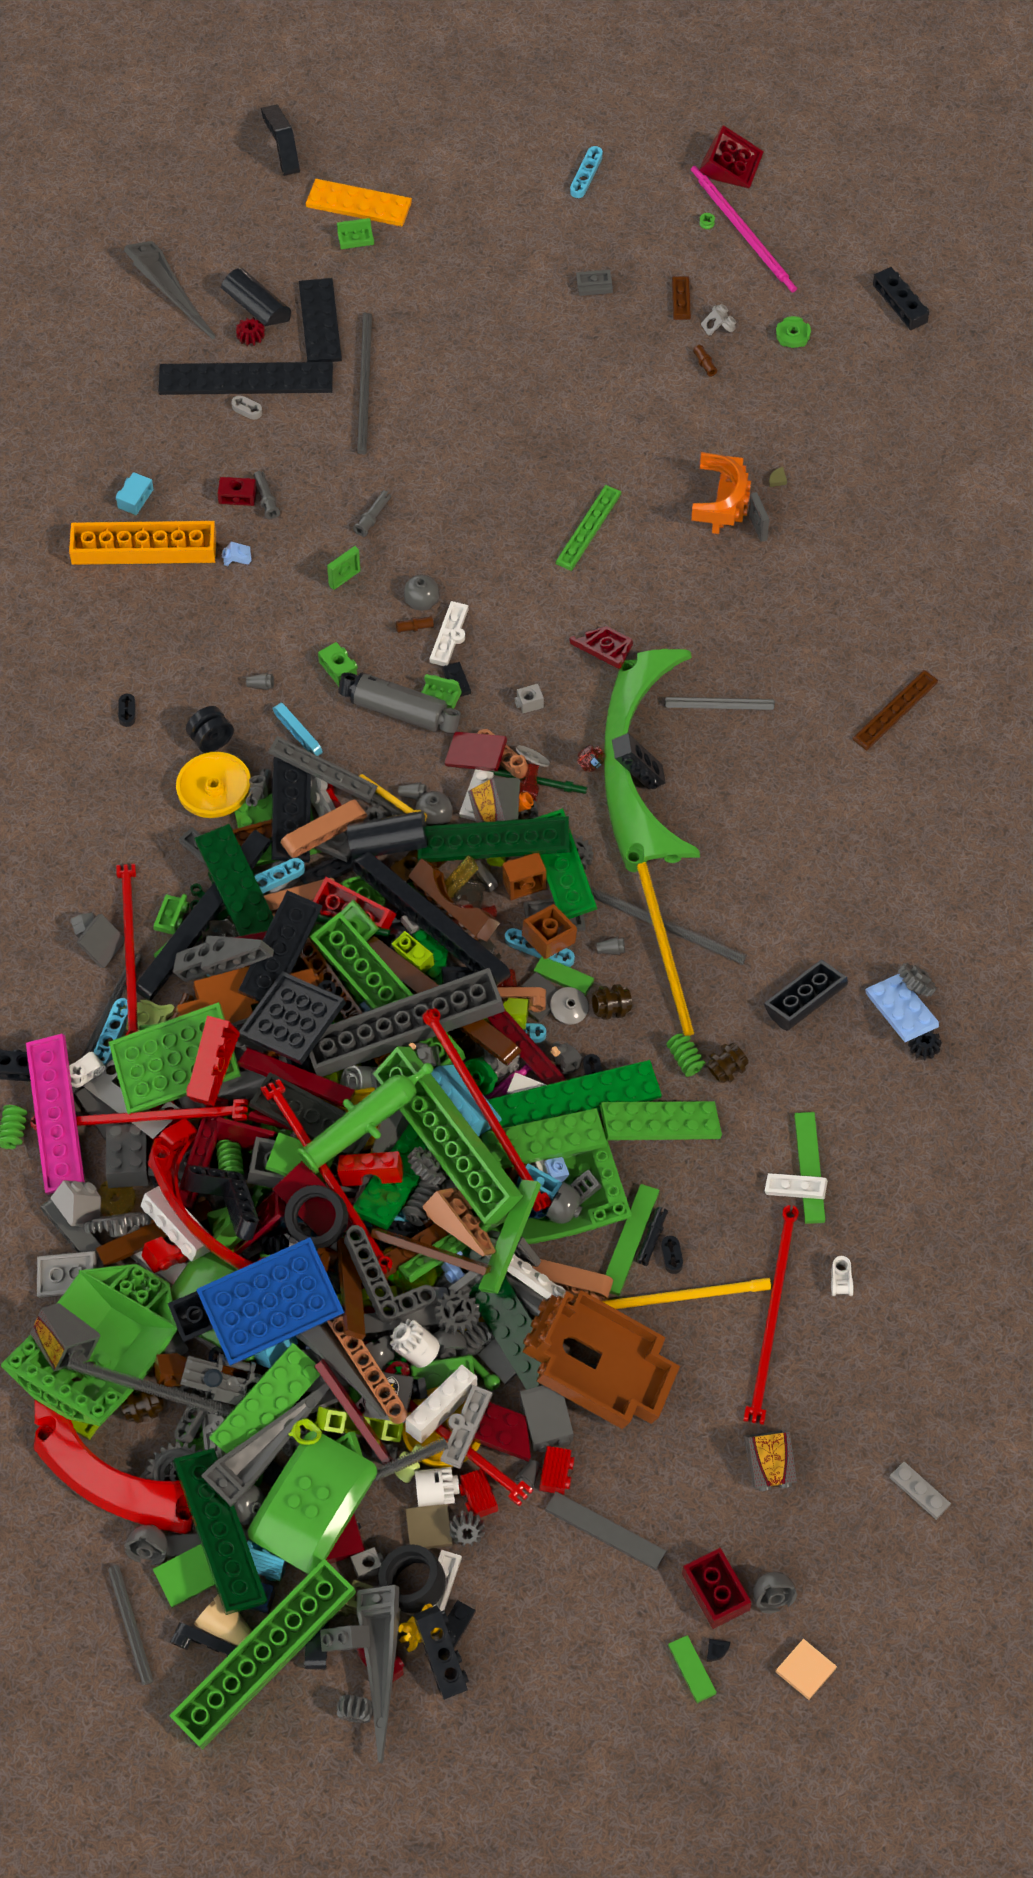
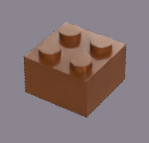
M539 853L530 854L518 859H510L503 863V884L510 900L546 889V868Z
M554 904L523 920L522 936L544 959L571 946L576 941L577 927Z

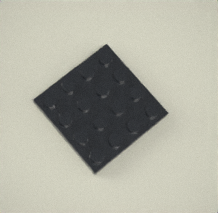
M282 971L239 1030L240 1037L302 1065L346 1002L342 997Z

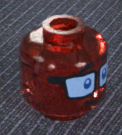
M587 745L578 753L577 762L585 772H593L604 763L603 755L605 753L598 745L596 747Z

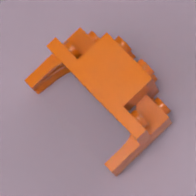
M701 452L700 469L720 472V481L716 502L693 503L691 521L713 523L712 533L719 534L720 528H723L724 525L734 526L735 522H743V516H747L751 481L748 480L749 473H746V466L743 465L744 458Z

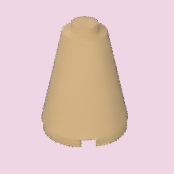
M219 1595L205 1608L194 1623L196 1627L236 1647L252 1632L239 1612L225 1615Z

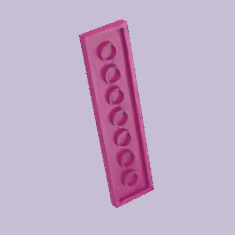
M64 1034L26 1043L44 1189L48 1195L53 1194L63 1180L84 1182Z

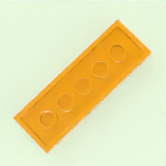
M315 179L306 201V207L362 219L370 218L372 221L403 227L412 198Z

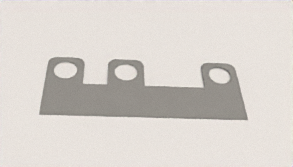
M111 1060L105 1065L106 1068L101 1075L93 1078L83 1087L116 1112L127 1113L121 1087L112 1082L117 1077V1072L113 1075L106 1073L107 1067L114 1065V1061ZM168 1102L160 1110H164L167 1107L180 1108L172 1102ZM172 1120L131 1123L153 1139Z

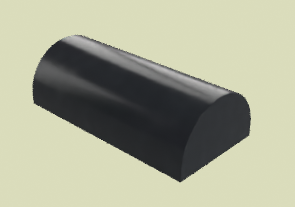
M243 268L231 271L223 280L220 288L263 325L270 326L290 320L291 309Z
M423 811L347 825L349 848L353 860L367 852L376 857L428 847Z
M821 959L768 999L764 1006L771 1019L780 1028L788 1031L848 985V980L845 975Z
M197 1291L167 1303L183 1342L213 1330V1326Z

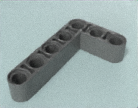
M358 1225L351 1226L344 1235L345 1245L375 1313L381 1322H392L426 1308L433 1302L436 1292L429 1285L418 1287L394 1297L364 1229ZM350 1233H356L359 1236V1240H352ZM358 1252H365L368 1258L361 1259L358 1256ZM366 1271H374L376 1277H368ZM375 1289H381L384 1292V1296L378 1297L375 1294ZM420 1293H427L430 1299L427 1301L423 1300ZM402 1300H408L411 1308H405L402 1305ZM383 1308L391 1309L392 1316L385 1315Z

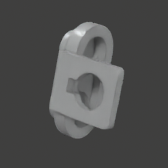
M715 305L712 308V312L701 323L708 335H712L721 324L729 332H733L736 329L735 324L737 322L732 316L727 315L728 308L725 305ZM711 319H716L714 326L709 329L708 322Z

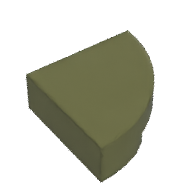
M783 467L773 471L769 479V487L787 485Z

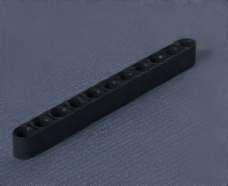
M254 830L241 846L251 870L271 844V840L257 830ZM214 882L136 983V993L146 1000L151 1001L173 974L176 954L192 948L225 906Z
M367 852L352 861V869L361 879L474 973L490 968L496 986L510 978V970L502 961L373 854Z

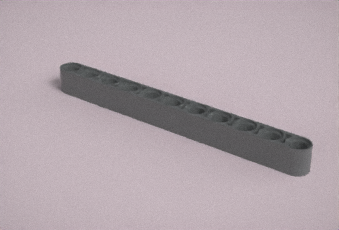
M51 1199L40 1206L45 1216L48 1215L47 1218L57 1230L60 1229L59 1232L69 1244L72 1243L71 1246L77 1253L97 1252L96 1248L101 1246V1244L91 1233L86 1234L84 1227L70 1226ZM97 1254V1268H104ZM114 1263L107 1267L118 1266V1264ZM175 1333L163 1354L178 1353L183 1356L189 1350L183 1340Z

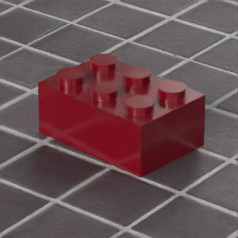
M721 1547L683 1566L682 1575L712 1629L750 1611L752 1602Z

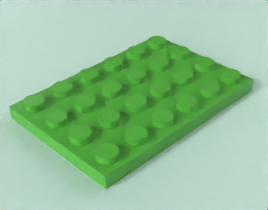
M219 1002L109 1042L128 1114L142 1112L187 1095L186 1089L191 1080L207 1015L225 1020ZM234 1052L223 1082L241 1076Z

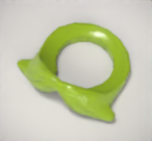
M305 1418L297 1421L288 1435L294 1437L300 1444L310 1445L320 1440L322 1431L317 1427V1422L313 1423ZM303 1425L306 1429L315 1431L317 1437L313 1440L301 1439L300 1426Z

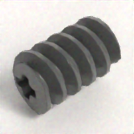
M421 1181L414 1190V1194L411 1195L410 1200L407 1201L406 1206L402 1209L403 1216L413 1225L422 1226L423 1222L421 1220H427L426 1211L422 1206L436 1191L442 1189L433 1183L429 1184L428 1181Z

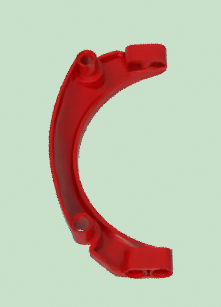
M182 1119L162 1131L159 1138L154 1139L148 1166L153 1170L156 1181L167 1202L189 1232L217 1257L237 1270L242 1269L255 1262L242 1258L213 1238L188 1214L182 1203L178 1187L179 1166L185 1153L193 1145L198 1132L188 1119Z
M34 1399V1423L39 1428L35 1432L33 1448L52 1472L67 1486L94 1505L124 1519L142 1525H154L159 1529L180 1534H186L191 1531L193 1519L180 1481L143 1479L111 1467L85 1446L70 1419H66Z

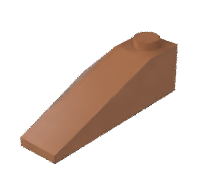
M457 1187L436 1191L422 1206L429 1219L433 1220L434 1223L481 1256L491 1255L496 1252L487 1233L481 1230L479 1226L481 1222L479 1217H474L471 1211L473 1208Z

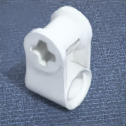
M94 1052L87 1053L69 1066L72 1087H81L104 1072L106 1066Z
M838 1256L834 1259L831 1269L832 1296H836V1294H849V1296H853L851 1262L845 1256ZM842 1265L846 1270H838L836 1266Z

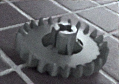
M133 1212L95 1218L84 1224V1231L86 1234L95 1233L96 1230H99L101 1233L102 1229L106 1228L111 1237L124 1236L128 1233V1226L132 1228L133 1224L137 1227L140 1224L143 1226L150 1224V1216L147 1213Z
M177 1441L175 1447L168 1443L167 1450L161 1446V1454L153 1453L156 1460H148L153 1466L145 1468L146 1471L151 1473L145 1476V1479L164 1481V1478H170V1481H176L174 1474H177L172 1462L175 1458L197 1453L195 1451L196 1445L194 1444L191 1448H188V1442H185L183 1447H181L179 1441ZM171 1464L172 1470L170 1475H164L166 1467Z

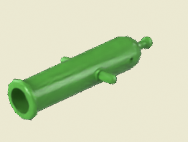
M423 1064L418 1072L409 1077L402 1074L390 1077L357 1105H354L349 1099H345L343 1105L348 1109V1112L304 1148H297L298 1154L312 1172L318 1173L319 1167L366 1133H370L375 1139H379L381 1133L377 1130L376 1126L413 1099L415 1084L422 1077L433 1072L432 1064Z

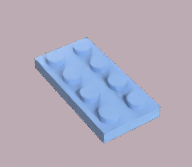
M897 974L866 988V994L902 1040L907 1042L938 1028L939 1022L916 993L906 987L907 985L902 981L903 978L899 976L900 974Z

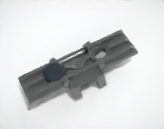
M224 1354L218 1355L216 1363L188 1356L180 1384L213 1393L211 1400L237 1406L248 1393L247 1385L250 1382L257 1383L263 1375L254 1373L255 1362L246 1363L240 1361L230 1366ZM223 1365L248 1372L245 1378H239L221 1371Z

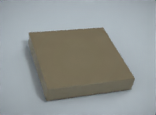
M447 1504L406 1509L409 1543L411 1545L415 1544L427 1549L452 1546Z

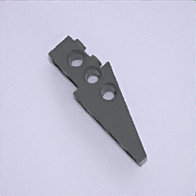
M207 936L206 943L176 954L173 973L185 982L206 974L214 976L273 957L274 950L262 940Z

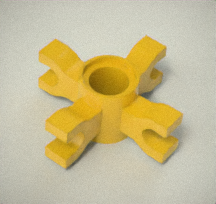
M426 1604L422 1608V1611L429 1609L433 1606L431 1604ZM412 1616L407 1623L400 1624L398 1631H403L407 1634L403 1635L399 1641L401 1643L409 1641L410 1645L407 1650L408 1652L414 1651L418 1642H422L414 1617ZM434 1628L431 1631V1635L438 1632L440 1628Z

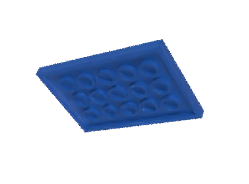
M311 1237L196 1289L230 1366L344 1314V1310Z

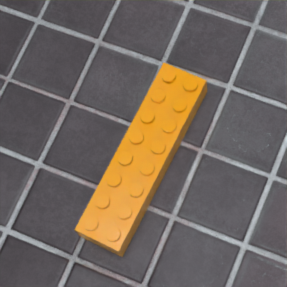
M215 521L71 523L69 547L72 565L215 563Z

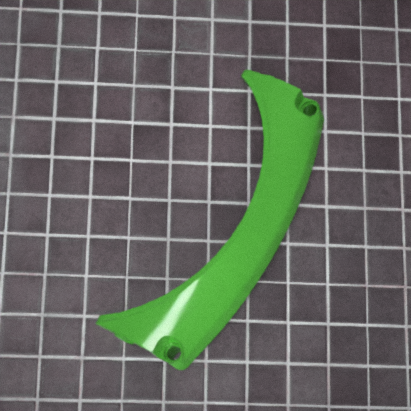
M661 649L637 653V660L624 661L619 669L612 692L605 730V790L614 836L625 867L630 872H637L638 864L643 862L647 864V860L664 858L668 863H676L681 858H700V851L695 846L681 840L670 832L645 806L635 788L630 772L615 759L612 739L628 733L633 715L651 686L661 676L671 671L674 666L692 658L689 650Z

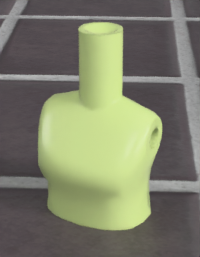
M416 1444L412 1452H416V1449L418 1450V1448L421 1450L422 1446L420 1444ZM404 1451L400 1454L399 1457L402 1459L401 1456H403V1458L404 1455L406 1456V1454H408L409 1456V1452ZM417 1462L407 1468L405 1467L403 1470L395 1471V1474L403 1482L409 1483L415 1475V1471L420 1470V1465Z

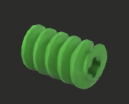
M677 1034L668 1040L666 1046L670 1049L671 1054L674 1055V1059L678 1061V1065L681 1067L685 1077L693 1076L705 1066L706 1062L701 1060V1054H697L698 1049L693 1048L695 1044L689 1042L691 1040L690 1036L683 1037V1034Z
M15 1105L3 1106L4 1111L2 1112L3 1117L1 1118L0 1147L15 1149L16 1145H21L23 1142L19 1138L24 1136V1133L21 1131L25 1130L23 1124L26 1123V1118L24 1117L27 1116L28 1112Z
M230 1140L219 1141L216 1145L218 1168L235 1171L244 1176L241 1145Z

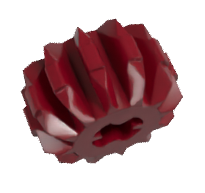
M246 317L245 321L240 320V323L237 325L236 337L241 344L245 343L248 346L252 343L255 346V342L261 343V339H264L265 327L259 320H255L254 317L252 319Z

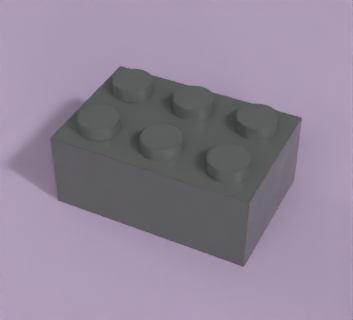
M134 1124L106 1126V1178L108 1188L148 1185V1135Z

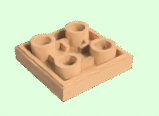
M803 1639L777 1668L776 1673L810 1700L836 1670L837 1666Z

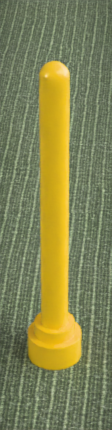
M359 775V777L377 785L378 787L375 792L404 813L421 811L413 810L365 775Z

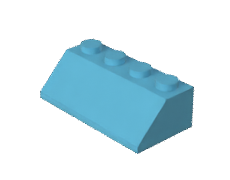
M454 1065L438 1066L433 1069L432 1076L479 1137L491 1127ZM487 1101L499 1122L502 1121L501 1117Z

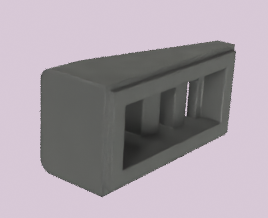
M589 1169L570 1185L581 1195L580 1204L602 1188ZM586 1180H589L592 1183L591 1187L587 1185V1183L585 1182ZM581 1184L587 1190L585 1193L579 1187Z

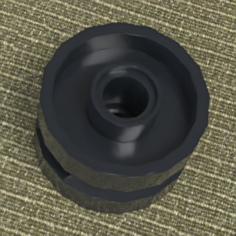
M207 706L200 709L186 724L187 734L195 741L196 746L203 753L215 752L230 741L234 733L233 725L216 706Z

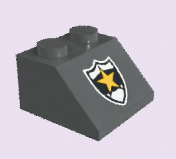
M383 1372L403 1403L408 1417L414 1377ZM379 1375L372 1376L370 1381H377L379 1379ZM390 1392L382 1393L381 1398H387ZM366 1401L364 1417L390 1421L387 1415L385 1418L381 1417ZM396 1408L392 1411L391 1414L397 1415L400 1413L401 1409Z

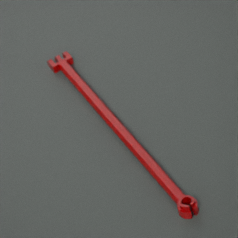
M135 863L131 864L132 870H128V864H124V870H121L120 865H116L117 878H122L128 1012V1032L125 1036L138 1032L131 877H136Z
M436 1008L428 1009L422 1015L423 1021L433 1029L521 1180L534 1181L439 1022L440 1012ZM539 1190L532 1207L534 1211L537 1212L551 1206L552 1202L546 1192L541 1194Z
M280 1079L275 1080L278 1088L272 1082L268 1084L270 1091H268L266 1086L261 1087L267 1100L274 1099L303 1147L310 1143L312 1140L282 1095L285 1092V1087ZM325 1163L318 1168L320 1174L329 1188L336 1192L345 1202L348 1218L353 1226L358 1225L364 1229L383 1274H387L386 1268H388V1272L392 1269L391 1258L384 1256ZM381 1261H386L388 1263L387 1267L382 1265Z
M235 1099L232 1106L143 1111L131 1114L76 1116L77 1126L232 1116L234 1121L247 1120V1115L240 1113L248 1112V1108L245 1107L248 1105V1100ZM33 1116L30 1125L37 1131L36 1119Z
M790 1205L784 1207L782 1213L784 1224L751 1407L746 1406L744 1422H748L749 1414L753 1415L752 1423L756 1424L757 1416L761 1417V1425H764L766 1410L761 1408L794 1222L798 1219L799 1214L798 1209L794 1205L791 1212L794 1217H787V1214L790 1213Z
M412 1400L410 1403L411 1413L419 1406ZM441 1424L435 1430L438 1435L448 1442L452 1434L449 1429ZM469 1447L466 1457L510 1491L509 1499L520 1507L522 1502L517 1497L519 1496L526 1500L528 1496L523 1490L531 1494L533 1489L524 1481L516 1484L474 1449Z

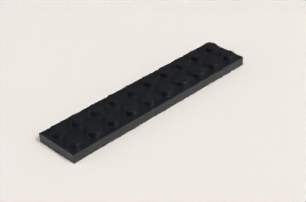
M333 362L160 364L158 392L159 395L333 393Z

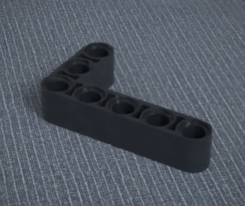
M278 104L262 107L261 112L263 119H265L264 123L277 144L282 173L284 172L283 176L300 173L291 125Z
M194 1165L189 1166L183 1187L191 1192L223 1196L236 1236L243 1240H252L259 1219L245 1177L235 1171Z

